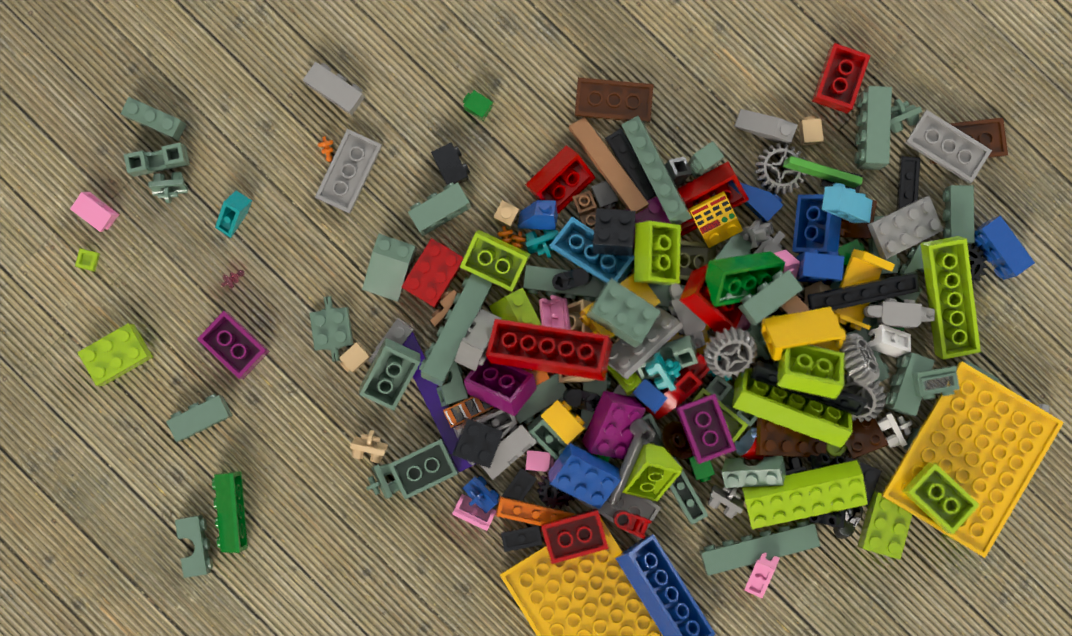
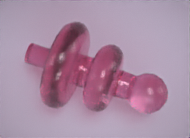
M239 270L236 274L231 272L230 277L224 274L222 276L224 282L221 285L223 287L227 285L231 289L234 288L232 282L238 283V278L244 276L245 272L243 270Z

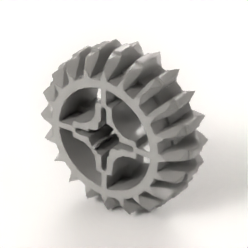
M780 143L776 144V149L773 145L769 146V151L764 149L762 151L763 155L758 156L761 162H756L755 166L761 168L755 170V174H761L757 181H764L761 187L768 185L767 191L770 192L774 188L775 194H778L780 189L782 195L786 194V189L789 193L793 192V187L798 189L800 187L798 183L804 182L801 176H806L807 174L783 167L785 170L780 175L777 168L780 165L783 166L784 160L791 156L799 158L798 156L801 154V151L795 154L793 152L795 146L788 150V144H784L782 149ZM781 155L778 163H767L770 157ZM767 169L774 174V181L769 177ZM785 175H795L791 182L781 184Z
M731 327L727 331L724 328L722 333L716 331V337L710 336L711 342H707V348L704 349V360L708 368L715 375L719 374L722 378L726 375L730 379L732 374L737 377L739 372L745 374L744 369H751L750 363H755L754 357L758 356L756 351L757 345L754 342V338L746 330L743 331L741 328L735 330V328ZM741 344L744 345L743 350L740 348ZM718 355H721L720 361L717 360Z
M859 334L847 335L843 341L842 349H839L841 353H844V367H846L851 378L860 385L873 383L880 374L879 364L873 354L874 352L867 344V341Z
M850 373L844 375L842 390L857 396L862 392L860 397L867 399V405L859 416L852 414V421L856 420V418L860 422L864 421V419L869 421L872 417L876 418L882 412L883 406L886 404V393L883 392L884 386H879L880 380L860 385L851 378Z

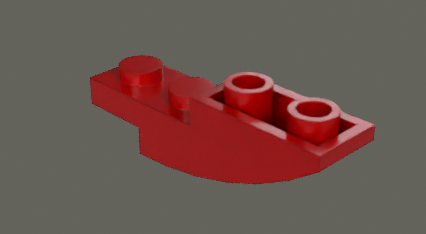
M699 352L697 353L698 363L684 367L679 372L680 376L675 377L674 385L676 389L670 391L669 388L661 390L668 399L656 413L644 405L646 410L657 420L680 405L703 383L701 379L710 369Z

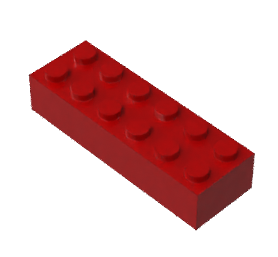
M495 319L486 356L493 364L605 381L613 344L608 335Z

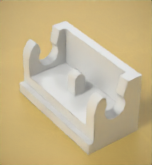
M882 324L868 333L871 336L875 335L874 340H870L867 343L871 350L895 358L911 352V334Z

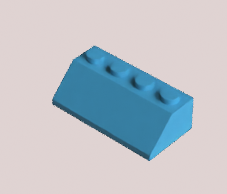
M571 217L549 247L604 283H607L611 278L619 284L624 281L634 268V256L593 254L594 230Z

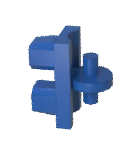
M482 476L474 477L462 489L472 499L469 505L472 506L476 503L486 514L499 502V494L495 490L490 492L485 487L487 484L486 480Z

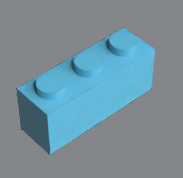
M836 183L833 186L825 187L822 210L852 223H870L873 200L865 197V194L856 193L855 189L845 188L844 184Z

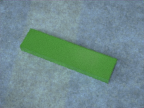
M794 156L784 160L783 167L838 184H844L851 188L862 185L863 178Z

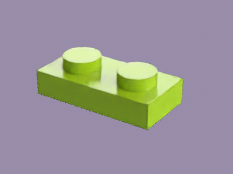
M609 365L607 367L627 396L632 394L642 382L636 372L628 379H625Z

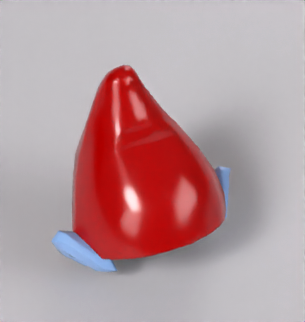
M751 428L739 441H735L736 453L745 459L763 460V457L771 456L756 455L757 428Z

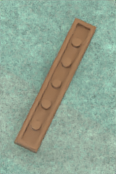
M584 117L569 125L570 132L627 210L636 211L637 214L647 208L649 203L587 119Z

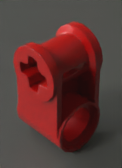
M618 510L613 515V522L618 528L637 537L646 538L645 532L652 520L625 510ZM623 514L626 515L627 522L619 524L617 521L618 517Z

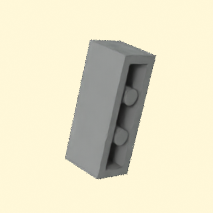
M315 61L304 77L303 82L352 116L365 98L363 93H361L363 90L355 84L349 85L346 82L347 79L341 74L335 75L330 72L332 69L326 64L322 63L320 65Z

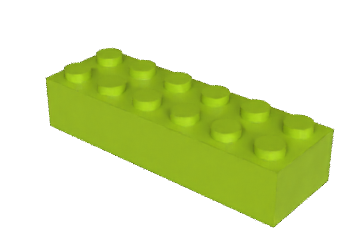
M955 236L920 243L928 306L931 309H935V319L931 321L935 355L944 360L980 353L967 238Z
M752 368L744 369L745 374L740 372L735 380L733 407L740 411L842 448L852 434V414L753 380L750 378Z
M858 460L786 475L783 485L742 487L752 529L868 505L864 478Z

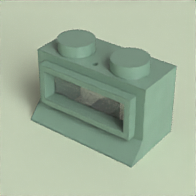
M957 366L912 373L916 397L923 396V400L935 398L937 393H942L943 396L954 395V390L960 389L956 372Z

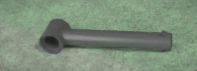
M643 419L635 420L630 426V432L634 437L619 470L621 481L607 499L610 504L617 505L619 500H621L622 492L643 444L650 443L655 437V431Z

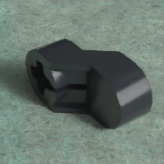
M583 268L558 273L553 277L552 285L559 291L586 285L592 280V274Z
M568 388L563 393V400L570 406L588 411H595L601 398L596 393L577 388Z
M862 506L846 509V527H833L836 537L845 539L854 533L855 527L863 515Z

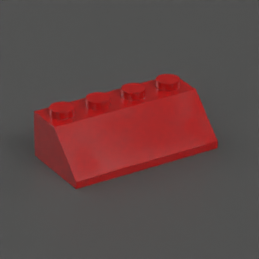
M729 161L678 188L692 217L679 224L681 225V236L698 228L689 208L723 191L732 209L749 200ZM733 180L740 194L736 192L727 182Z

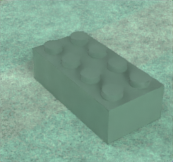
M868 86L857 97L856 106L859 107V115L856 116L858 133L855 136V144L858 145V152L855 153L854 157L857 169L881 170L889 164L892 87Z

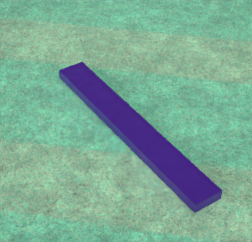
M412 332L403 346L420 353L421 362L413 378L458 472H461L472 465L467 460L452 455L458 438L453 429L454 427H450L443 412L449 406H441L436 390L439 385L421 377L422 370L419 368L426 358Z

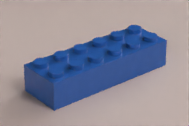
M654 534L637 541L615 558L663 636L716 635Z

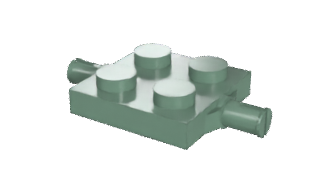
M332 296L323 297L325 309L311 312L310 321L314 350H330L332 362L340 361L338 349L354 344L349 308H333Z

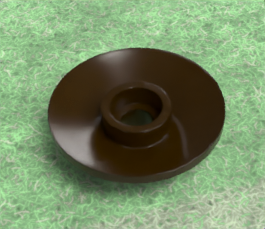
M671 422L667 424L662 431V442L667 452L677 459H687L692 456L693 453L682 423Z

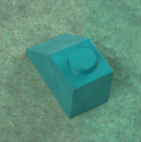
M236 190L223 202L215 228L231 238L248 214L252 200Z

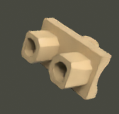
M370 430L369 435L362 433L361 438L355 436L353 442H351L350 449H353V458L363 459L364 453L367 452L371 453L370 461L380 463L387 451L388 444L380 442L381 438L374 436L375 430Z

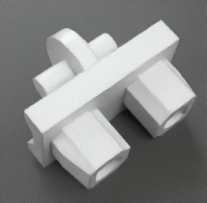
M885 413L886 416L877 421L881 431L892 427L895 434L886 437L889 447L892 448L899 445L903 447L907 445L900 430L903 429L905 435L910 434L909 426L913 424L912 421H905L903 416H899L897 419L900 424L897 425L892 413Z

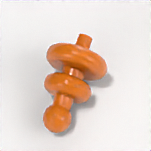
M326 136L322 137L323 142L318 143V147L324 148L321 150V153L326 154L327 162H331L333 157L330 152H333V148H329V145L333 144V140L327 141Z
M502 226L503 231L498 232L497 235L503 237L502 241L510 244L513 239L509 235L513 234V230H506V226Z
M519 231L518 235H511V238L515 240L511 245L519 249L523 248L521 242H526V238L522 236V231Z

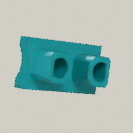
M542 230L544 235L538 238L533 231L527 233V242L525 243L528 253H538V256L546 254L547 258H550V251L553 249L549 245L559 234L558 230Z
M658 352L654 354V360L646 364V371L650 376L657 373L661 375L655 378V384L659 390L669 388L670 391L676 389L674 385L675 377L680 376L678 371H680L682 366L680 362H672L671 359L665 362Z

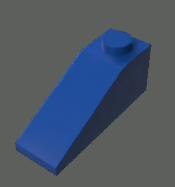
M733 180L727 182L737 193L740 194ZM741 183L749 198L743 204L759 219H762L763 223L768 222L784 206L777 194Z

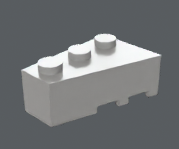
M480 309L473 320L471 328L468 329L466 337H463L455 362L476 371L479 365L483 366L487 357L485 352L488 348L495 319L501 320V318Z
M498 408L471 419L503 431L502 437L517 424L515 416ZM464 423L453 428L457 438H459ZM468 461V463L472 466L475 464L473 462Z
M516 424L509 431L510 435L505 439L503 437L500 439L491 467L481 466L492 480L537 443L523 424L520 426Z

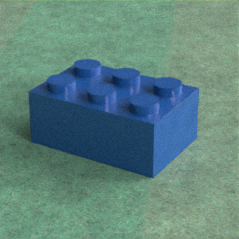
M824 194L798 195L792 252L802 254L808 249L819 250V254H827L828 251L838 252L841 218L822 210Z
M1001 215L986 221L974 230V245L980 247L984 252L983 257L987 258V262H991L995 268L994 272L999 278L1004 280L1016 277L1035 263Z
M808 249L795 257L800 261L796 280L808 283L821 281L826 285L842 280L844 256H838V252L828 251L827 254H819V250Z
M571 443L566 446L548 472L550 485L598 509L603 506L621 481L618 467Z

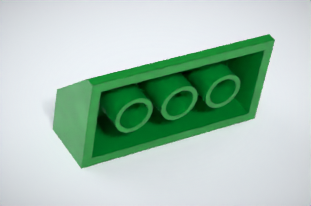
M771 251L709 260L705 279L712 304L715 307L742 302L741 299L750 293L753 296L758 292L757 287L764 282L769 284L773 281V275L780 270L783 272L785 261Z
M242 472L214 474L212 488L216 491V498H214L213 503L218 515L215 518V526L217 529L219 528L217 547L220 548L221 553L242 552L248 548Z

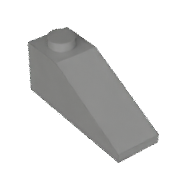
M740 109L734 127L775 143H780L781 145H789L792 142L798 125L781 118Z

